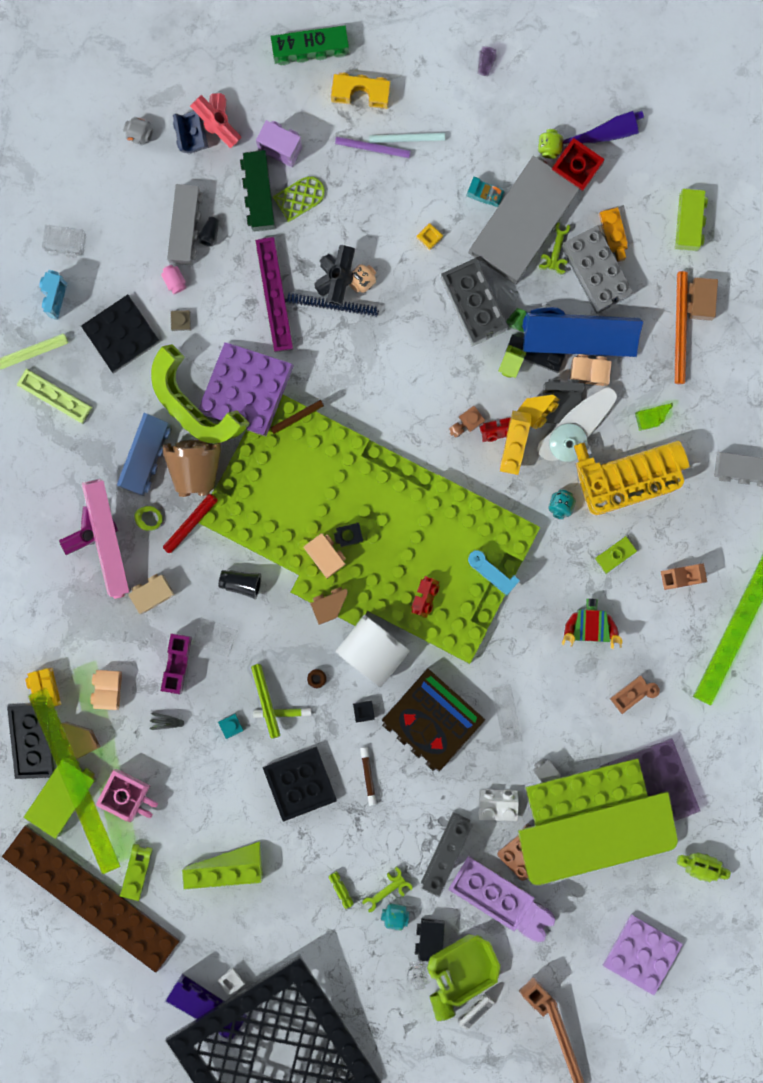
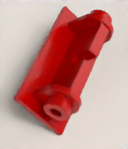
M511 417L501 419V426L498 427L496 421L483 423V425L479 426L482 433V441L494 442L497 439L505 438Z
M424 576V579H421L417 592L423 594L422 598L415 596L411 606V613L425 618L428 617V614L433 609L434 597L439 592V581Z

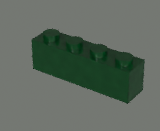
M266 151L244 152L243 159H240L241 171L245 170V178H242L243 189H247L248 195L244 196L245 207L249 208L250 215H246L248 227L251 226L253 232L275 229Z

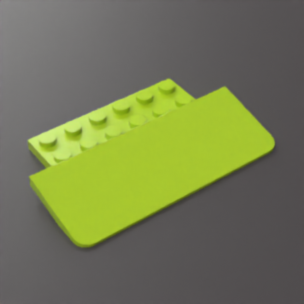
M638 758L525 787L535 826L517 831L527 876L534 885H542L668 852L677 846L678 839L669 793L663 792L652 796L647 795Z

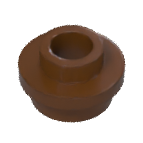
M319 669L312 670L307 676L308 684L313 688L323 687L326 683L325 673ZM319 675L321 678L320 682H314L313 677Z

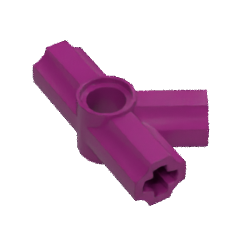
M83 506L81 530L59 540L65 555L95 543L94 537L89 541L84 539L85 532L93 531L87 506ZM113 520V524H114V528H115V533H116V532H118L119 530H118V528H117V526H116L115 521Z

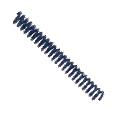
M290 292L287 299H285L286 303L289 301V303L295 304L296 302L298 305L300 302V305L304 303V306L308 305V307L315 305L317 308L319 305V308L322 307L324 309L326 307L327 310L329 307L331 310L334 307V310L340 311L341 309L342 312L344 309L345 312H348L349 309V313L353 312L354 314L356 312L359 314L360 311L361 315L364 311V315L368 314L369 316L371 314L372 317L374 314L375 317L379 314L377 306L374 307V311L373 306H371L369 311V305L366 308L364 304L362 308V304H360L358 308V303H356L354 309V302L352 305L349 302L347 306L345 301L344 306L342 304V306L336 305L335 307V304H328L326 301L324 304V297L322 298L321 305L320 297L318 301L317 297H315L313 302V296H311L309 302V295L306 302L305 295H303L302 299L301 294L299 300L298 294H296L294 300V293H292L290 300Z

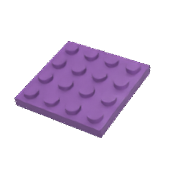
M224 342L198 409L206 417L221 421L227 413L238 410L250 423L245 430L266 437L294 365Z

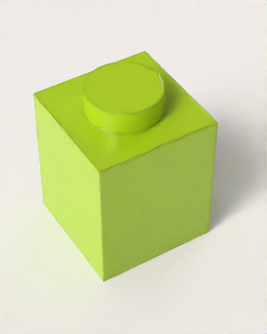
M508 345L498 371L505 377L516 378L526 352Z

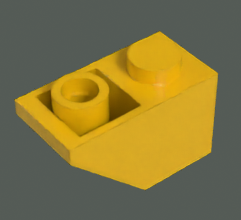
M555 395L526 398L517 411L531 414L530 426L537 430L538 427L541 428L546 423L548 414L556 410L560 399Z

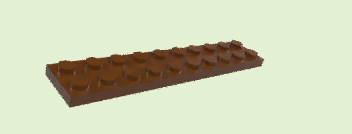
M28 825L23 827L2 855L6 861L155 973L180 941Z

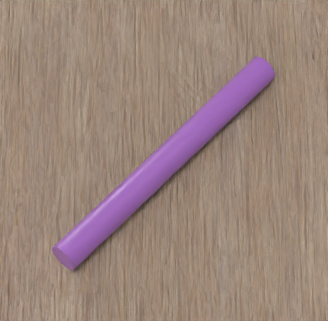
M336 136L335 144L405 158L410 157L409 150Z

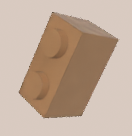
M694 278L692 283H689L688 294L691 295L690 302L687 303L689 319L712 321L715 318L718 279Z

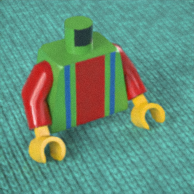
M586 599V610H577L566 622L562 645L565 644L566 640L571 642L570 647H572L575 640L610 642L611 639L610 647L614 649V643H618L620 648H622V638L619 637L617 626L611 615L607 614L606 611L597 610L598 599Z

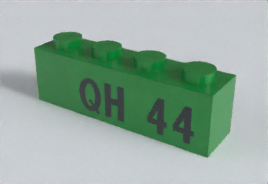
M346 25L271 35L274 63L279 65H287L293 61L303 63L307 62L308 59L315 58L316 60H324L329 56L340 58L349 54Z

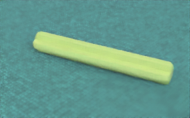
M61 334L1 357L0 370L68 344V339L65 334Z

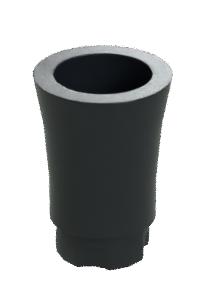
M222 570L218 587L256 600L261 585V573Z

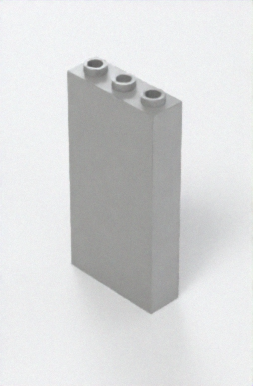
M532 156L469 249L470 255L515 285L580 190L551 170L552 167L547 165V162L541 157L536 158Z

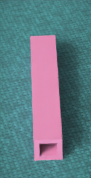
M96 479L83 482L82 488L107 594L114 599L124 597L125 593H129L104 481Z

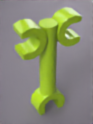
M558 222L555 227L557 236L551 259L548 255L543 254L541 259H545L547 264H539L538 268L541 270H555L556 273L564 275L565 271L561 270L559 265H567L568 261L565 259L558 260L564 236L568 234L570 225H567L565 231H561L559 229L560 223Z
M395 867L398 873L396 877H392L389 872L387 873V877L393 881L375 896L363 899V904L368 901L373 904L368 909L369 913L375 910L376 904L395 889L398 888L401 896L405 895L402 891L404 886H408L410 890L413 889L411 883L405 881L401 875L399 867Z

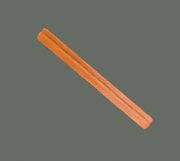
M685 271L677 273L675 384H684L686 377L688 273Z

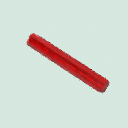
M208 494L163 545V549L167 553H172L216 504L218 499L213 494Z

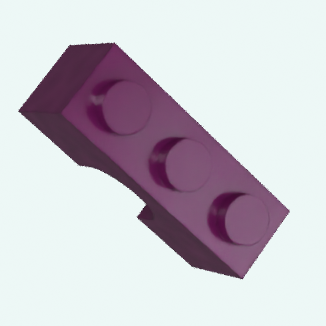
M170 634L167 651L168 662L163 673L160 691L182 694L192 637Z

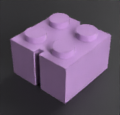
M266 120L256 139L258 151L265 150L266 155L290 167H293L302 149L299 133L292 129L288 131L283 129L282 125L276 121L269 122Z

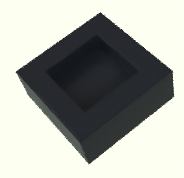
M372 700L353 703L356 723L375 720Z

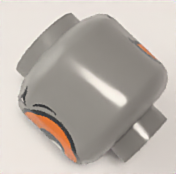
M133 117L130 121H126L123 129L126 132V139L139 145L148 143L153 134L151 124L138 117Z

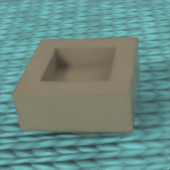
M190 310L171 311L172 331L191 330Z

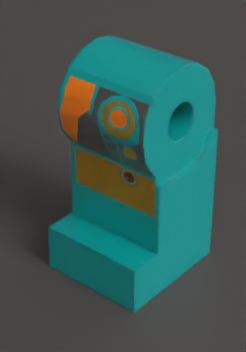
M473 176L466 197L498 207L505 191Z

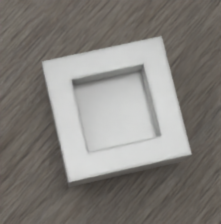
M234 968L218 979V983L229 996L245 984Z

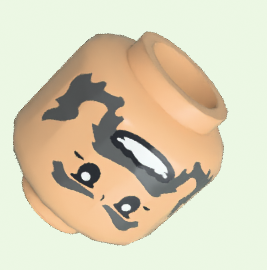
M360 264L352 271L353 281L350 287L355 292L365 293L376 283V271L370 265Z

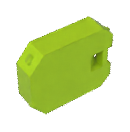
M468 934L431 956L427 970L431 978L437 981L440 988L438 994L442 1003L459 1007L495 985L498 981L501 966L490 942L482 939L479 935ZM441 976H444L448 984L447 986L444 985Z

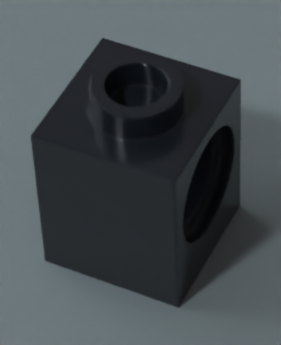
M359 523L336 528L337 532L334 533L335 542L340 544L341 548L364 543ZM347 530L352 531L354 534L353 539L350 541L343 539V533Z

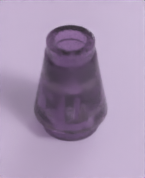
M482 46V49L479 50L477 74L489 75L497 58L496 49Z

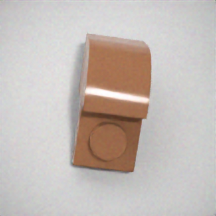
M704 563L661 571L664 590L707 582Z
M533 977L519 989V992L533 1009H536L544 1017L548 1013L545 1001L553 998L540 982Z

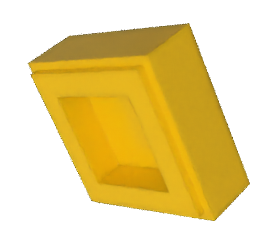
M429 223L416 238L431 250L443 238V235Z

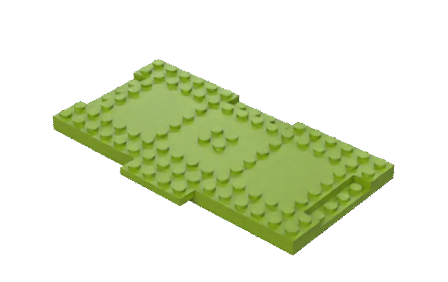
M282 395L270 428L307 406ZM316 411L276 434H273L269 428L266 437L246 430L218 485L212 492L218 501L201 519L199 524L299 575L290 593L309 603L314 602L313 598L324 594V597L332 595L331 591L342 587L343 590L347 589L348 594L338 618L356 626L368 611L470 664L505 596L503 592L470 566L468 562L470 553L476 550L481 551L489 563L507 578L511 579L516 575L540 527L386 449L369 438ZM359 523L364 543L341 548L340 544H336L334 533L337 532L336 528ZM350 530L343 533L345 541H350L354 537L353 532ZM321 533L324 537L328 534L334 542L332 545L333 549L336 552L340 550L346 558L343 561L345 566L328 579L303 548ZM424 576L440 582L439 592L434 597L432 603L433 609L427 618L411 613V606L415 596L421 598L423 596L417 590Z

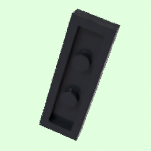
M512 334L508 345L523 350L524 339ZM526 352L524 361L559 373L565 354Z

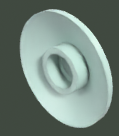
M563 424L552 432L549 439V447L557 459L565 462L575 461L578 458L574 445L585 442L587 448V437L579 426ZM569 440L573 442L571 447L566 446Z

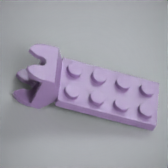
M470 856L467 857L448 889L515 932L518 929L524 936L533 941H544L546 937L545 925L554 926L555 917L553 913L543 905L534 902L535 897Z

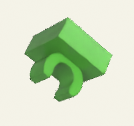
M516 308L506 320L507 325L524 332L522 324L526 311Z

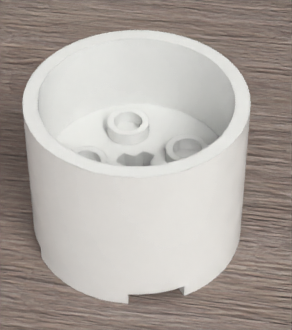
M364 615L335 652L381 688L410 651Z

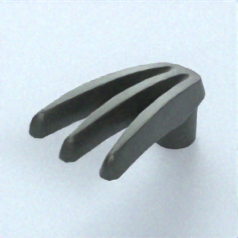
M156 712L151 713L154 716L166 719H151V723L166 724L164 726L150 727L149 729L151 730L184 726L182 719Z

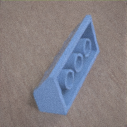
M143 413L117 486L142 496L145 495V492H149L152 484L149 481L151 476L157 472L158 464L156 463L158 457L163 455L164 441L169 439L172 431L168 422Z

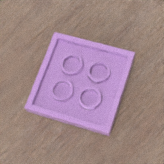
M631 914L605 959L603 966L655 995L683 944Z

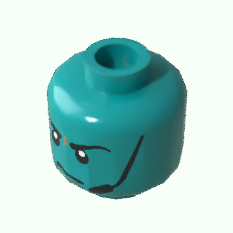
M558 490V492L552 494L548 509L554 518L563 520L564 517L572 515L576 500L571 492Z

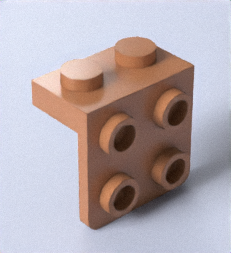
M527 823L522 829L532 826L529 823ZM517 835L500 849L497 855L520 880L525 881L528 876L519 836Z

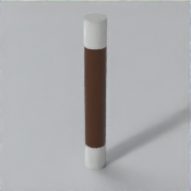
M368 747L360 748L368 802L369 806L377 803Z

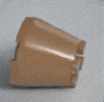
M198 439L179 441L174 446H171V443L163 445V455L175 491L179 493L180 497L190 496V493L206 496L214 489L221 454V443L211 444Z

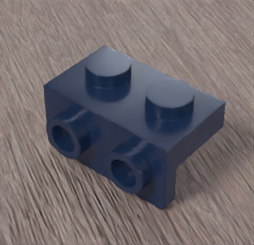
M195 111L184 115L173 114V127L177 136L176 144L181 152L191 154L208 148L203 119Z

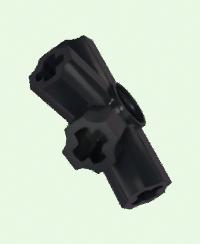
M340 245L337 258L328 253L320 259V267L327 274L318 279L314 286L319 295L325 296L328 294L326 302L340 306L343 304L346 287L353 281L351 266L355 248Z

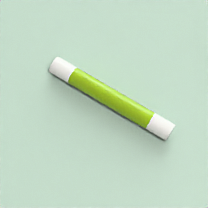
M311 708L276 709L274 713L275 717L311 716ZM253 710V718H265L263 710Z

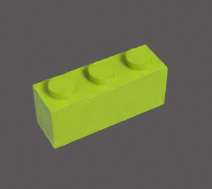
M682 189L679 193L675 249L698 251L704 245L705 235L702 234V227L706 225V216L703 214L704 208H707L708 197H705L704 190Z

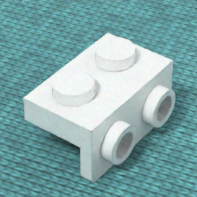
M509 789L479 790V820L517 821L518 791Z

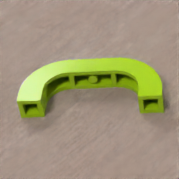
M173 344L162 346L153 360L151 380L158 400L168 410L169 414L181 423L183 429L206 443H221L242 434L250 423L238 410L227 413L219 424H215L207 419L180 391L176 382V371L185 356Z

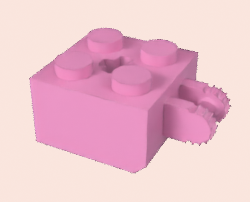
M115 769L112 771L96 806L125 821L132 822L137 813L148 818L152 817L153 814L150 811L140 807L142 802L147 803L151 807H157L158 803L146 797L151 787L150 785L119 769ZM120 791L121 793L123 791L126 792L127 798L122 800V795L119 794Z

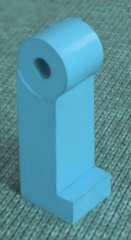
M476 550L470 553L468 558L470 566L506 596L520 581L515 576L511 579L507 578L485 559V555L481 551Z

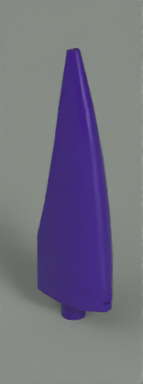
M630 111L616 116L590 131L563 140V143L569 144L573 138L582 144L598 143L639 134L636 120L644 118V114L642 111L636 113Z

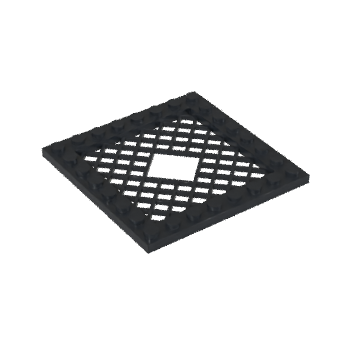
M300 955L171 1034L165 1040L193 1083H225L221 1082L223 1073L233 1075L232 1083H235L236 1076L247 1077L246 1083H249L250 1078L260 1080V1083H263V1081L295 1083L292 1082L294 1073L304 1075L302 1083L306 1082L307 1076L317 1077L316 1083H320L321 1078L331 1080L330 1083H334V1081L342 1083H381L380 1078ZM286 989L297 991L295 1000L284 999ZM282 992L281 998L275 997V995ZM299 993L306 1003L298 1001ZM269 1000L280 1002L278 1011L267 1009ZM265 1002L264 1008L257 1007ZM283 1002L293 1004L291 1013L281 1012ZM296 1005L307 1007L305 1016L294 1014ZM253 1010L263 1012L261 1021L251 1019ZM309 1010L312 1011L316 1018L308 1017ZM249 1012L248 1018L241 1017ZM266 1013L276 1015L274 1024L264 1022ZM280 1016L290 1017L288 1027L278 1025ZM293 1018L303 1020L301 1029L291 1027ZM236 1021L246 1022L244 1031L234 1030ZM307 1021L317 1023L315 1032L305 1030ZM232 1023L231 1029L224 1028L228 1024ZM249 1023L260 1025L258 1034L247 1032ZM320 1025L326 1034L318 1033ZM263 1026L273 1028L271 1037L261 1035ZM276 1029L287 1031L285 1040L274 1038ZM219 1031L229 1033L228 1042L217 1040ZM290 1031L300 1033L298 1042L288 1040ZM215 1033L214 1039L207 1038ZM233 1034L243 1036L241 1045L231 1043ZM303 1034L314 1036L312 1045L301 1043ZM246 1036L257 1038L255 1047L244 1045ZM317 1037L327 1039L325 1048L315 1046ZM260 1039L297 1046L289 1081L251 1074ZM202 1041L213 1043L211 1052L200 1050ZM330 1041L332 1042L336 1050L328 1048ZM216 1044L226 1046L224 1055L214 1053ZM229 1047L240 1049L238 1058L227 1056ZM300 1047L310 1049L308 1058L298 1056ZM243 1049L253 1051L251 1060L241 1058ZM313 1050L324 1052L322 1061L311 1059ZM327 1052L337 1054L335 1063L325 1061ZM201 1055L209 1056L208 1065ZM340 1056L346 1065L338 1064ZM213 1057L223 1059L221 1068L211 1066ZM226 1060L237 1062L235 1071L224 1069ZM297 1060L307 1062L305 1071L295 1069ZM240 1063L250 1064L248 1073L238 1072ZM310 1063L320 1064L319 1073L308 1072ZM324 1065L334 1067L332 1076L322 1074ZM337 1068L347 1070L345 1079L335 1077ZM211 1071L220 1072L218 1081Z

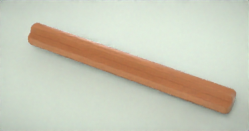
M549 999L545 1001V1005L573 1083H584L555 999Z

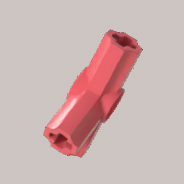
M212 93L209 96V102L200 95L190 107L203 119L204 127L209 133H216L229 148H232L242 137L228 123V117L225 113L227 100L225 95Z

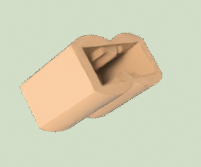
M578 354L577 357L572 359L570 380H579V383L608 386L610 383L612 361H608L606 357L598 356L596 359H590L588 355Z
M96 670V674L92 676V685H95V692L91 694L90 699L93 709L119 710L122 671Z

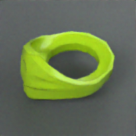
M143 506L134 513V520L139 528L153 531L160 527L162 514L153 506ZM152 511L158 516L157 524L154 526L146 525L142 521V514L144 512Z

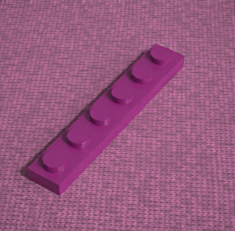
M274 237L257 239L255 242L274 352L293 350Z

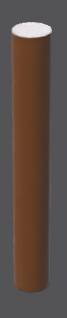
M319 400L272 426L270 429L273 434H276L324 407V405Z

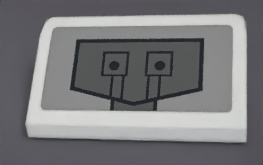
M484 993L458 1018L459 1025L466 1030L470 1029L495 1005V1002L487 993Z

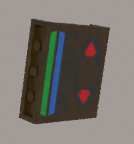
M428 668L381 719L384 722L382 726L390 733L393 730L398 735L396 739L404 746L409 744L413 748L411 752L418 758L422 756L427 761L425 765L433 772L435 769L440 772L485 721L477 711Z

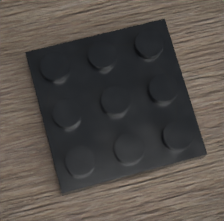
M128 294L81 325L113 374L160 343V340Z
M317 746L262 767L283 822L337 802Z

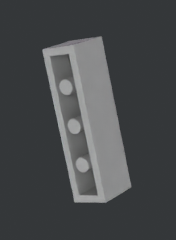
M176 184L167 256L169 263L192 265V261L196 260L197 249H194L195 241L198 242L199 230H196V226L201 220V211H198L199 204L203 202V193L200 192L198 186Z
M720 452L716 458L714 477H719V481L731 482V479L738 480L739 484L749 485L750 482H755L757 486L763 487V458Z

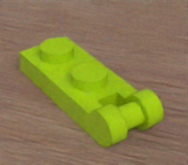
M134 843L120 897L139 901L153 848L139 847V844ZM137 855L144 856L143 861L138 860Z

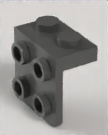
M548 379V382L544 383L543 396L555 395L560 399L556 410L552 413L550 412L546 417V423H560L573 408L581 403L584 383H579V380L574 379L568 380V383L560 382V379Z

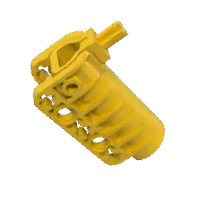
M679 440L601 465L600 462L595 464L594 457L589 458L585 442L574 445L579 461L575 464L588 510L593 515H601L671 493L683 486L684 478L681 471L690 467L685 450ZM674 481L675 484L667 485V487H665L666 482ZM651 484L656 486V492L651 490ZM641 490L643 491L642 494L638 496H632L628 499V495L632 492L636 493ZM614 495L620 498V504L615 503ZM604 501H606V505H604V506L601 507V508H600V507H597V508H596V505H595V504H597V503H598V504H601V503H604Z

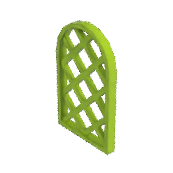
M304 177L272 197L287 221L291 222L308 210L316 207L322 201L324 187L319 179ZM309 179L316 181L315 186L308 185ZM304 180H307L306 184L300 183ZM298 185L305 187L304 193L297 192ZM296 186L295 191L289 190L292 187ZM308 187L314 189L313 195L306 194ZM316 190H322L321 197L315 196ZM287 192L294 194L293 200L286 199ZM284 193V198L278 197ZM296 194L303 196L302 202L295 201ZM305 196L312 198L311 204L304 203ZM277 199L283 201L282 206H280ZM285 201L292 203L291 209L284 208ZM294 203L301 205L300 211L293 210ZM303 205L309 206L308 208L302 211ZM284 210L290 212L289 217H287ZM292 212L298 213L297 215L291 218Z

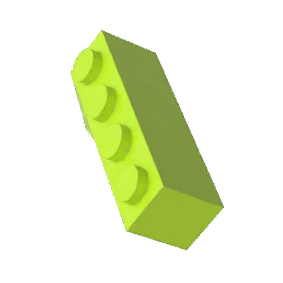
M260 841L184 867L182 869L183 888L196 889L262 883L263 872Z

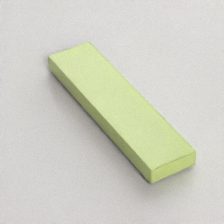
M28 369L25 370L17 383L19 387L82 424L92 410L91 406Z

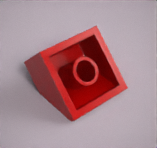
M573 138L551 170L583 191L599 171L605 159Z

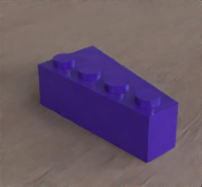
M181 974L165 1002L195 1019L225 1002L184 974ZM236 1021L234 1030L239 1031L244 1022ZM232 1023L228 1024L224 1028L231 1029ZM219 1031L222 1037L228 1039L229 1033Z

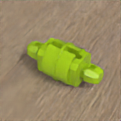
M697 852L689 856L679 855L677 857L676 863L686 868L685 872L690 874L691 877L697 878L700 881L711 882L730 878L731 871L722 867V862L708 854Z

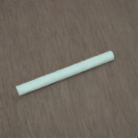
M445 133L369 135V143L445 140Z

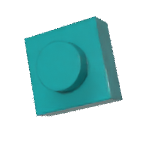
M236 713L218 722L226 739L244 731Z

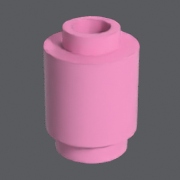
M171 264L162 269L163 273L161 276L169 291L177 294L187 288L185 285L186 281L178 266L174 267Z

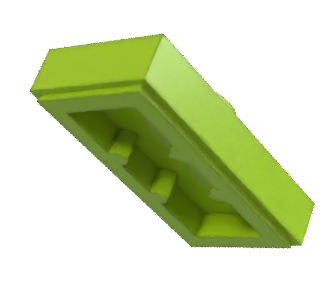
M625 536L594 559L604 573L607 574L635 554L637 550L627 536Z

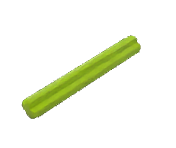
M261 664L251 666L268 731L271 739L278 738L281 734Z

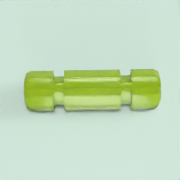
M336 871L329 875V880L334 884L333 887L339 899L342 900L343 907L347 909L353 906L354 902L349 897V893L343 881H340L341 877Z

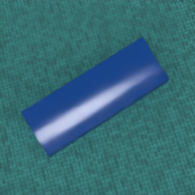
M526 312L523 351L637 357L644 321L640 318Z

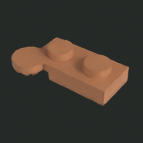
M639 675L613 695L610 700L619 712L623 714L643 699L644 696L649 698L657 697L660 689L655 683L647 684L642 676Z

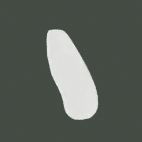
M610 387L598 391L573 408L560 421L557 427L563 424H574L579 426L585 432L586 437H588L617 399L616 393ZM551 432L539 442L537 451L545 460L556 461L559 459L552 454L549 447ZM571 440L567 441L566 446L571 447L573 442Z

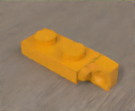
M619 208L601 211L599 216L606 242L611 252H615L617 262L624 261L626 259L625 250L628 249V243Z

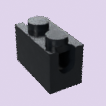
M421 918V924L417 923L416 935H420L419 943H415L414 955H418V961L429 962L431 956L443 950L444 920Z

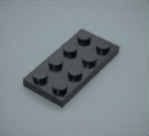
M47 702L8 704L7 711L15 779L50 778L54 772Z

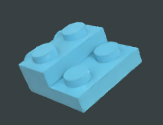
M48 270V273L45 272L44 277H41L39 283L40 291L46 296L42 301L43 312L50 318L58 320L67 283L59 275L60 273Z

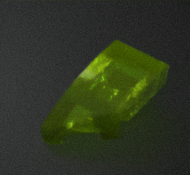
M670 403L635 412L639 431L655 428L664 423L665 417L673 407V404Z

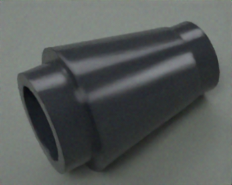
M208 218L198 235L201 244L212 247L217 242L219 226L217 218Z

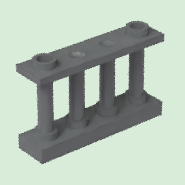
M452 812L421 880L423 890L440 897L472 827L470 819Z

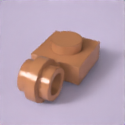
M472 406L458 417L462 424L457 422L449 428L451 431L450 435H454L457 438L464 432V427L471 432L484 423L485 419L476 407Z

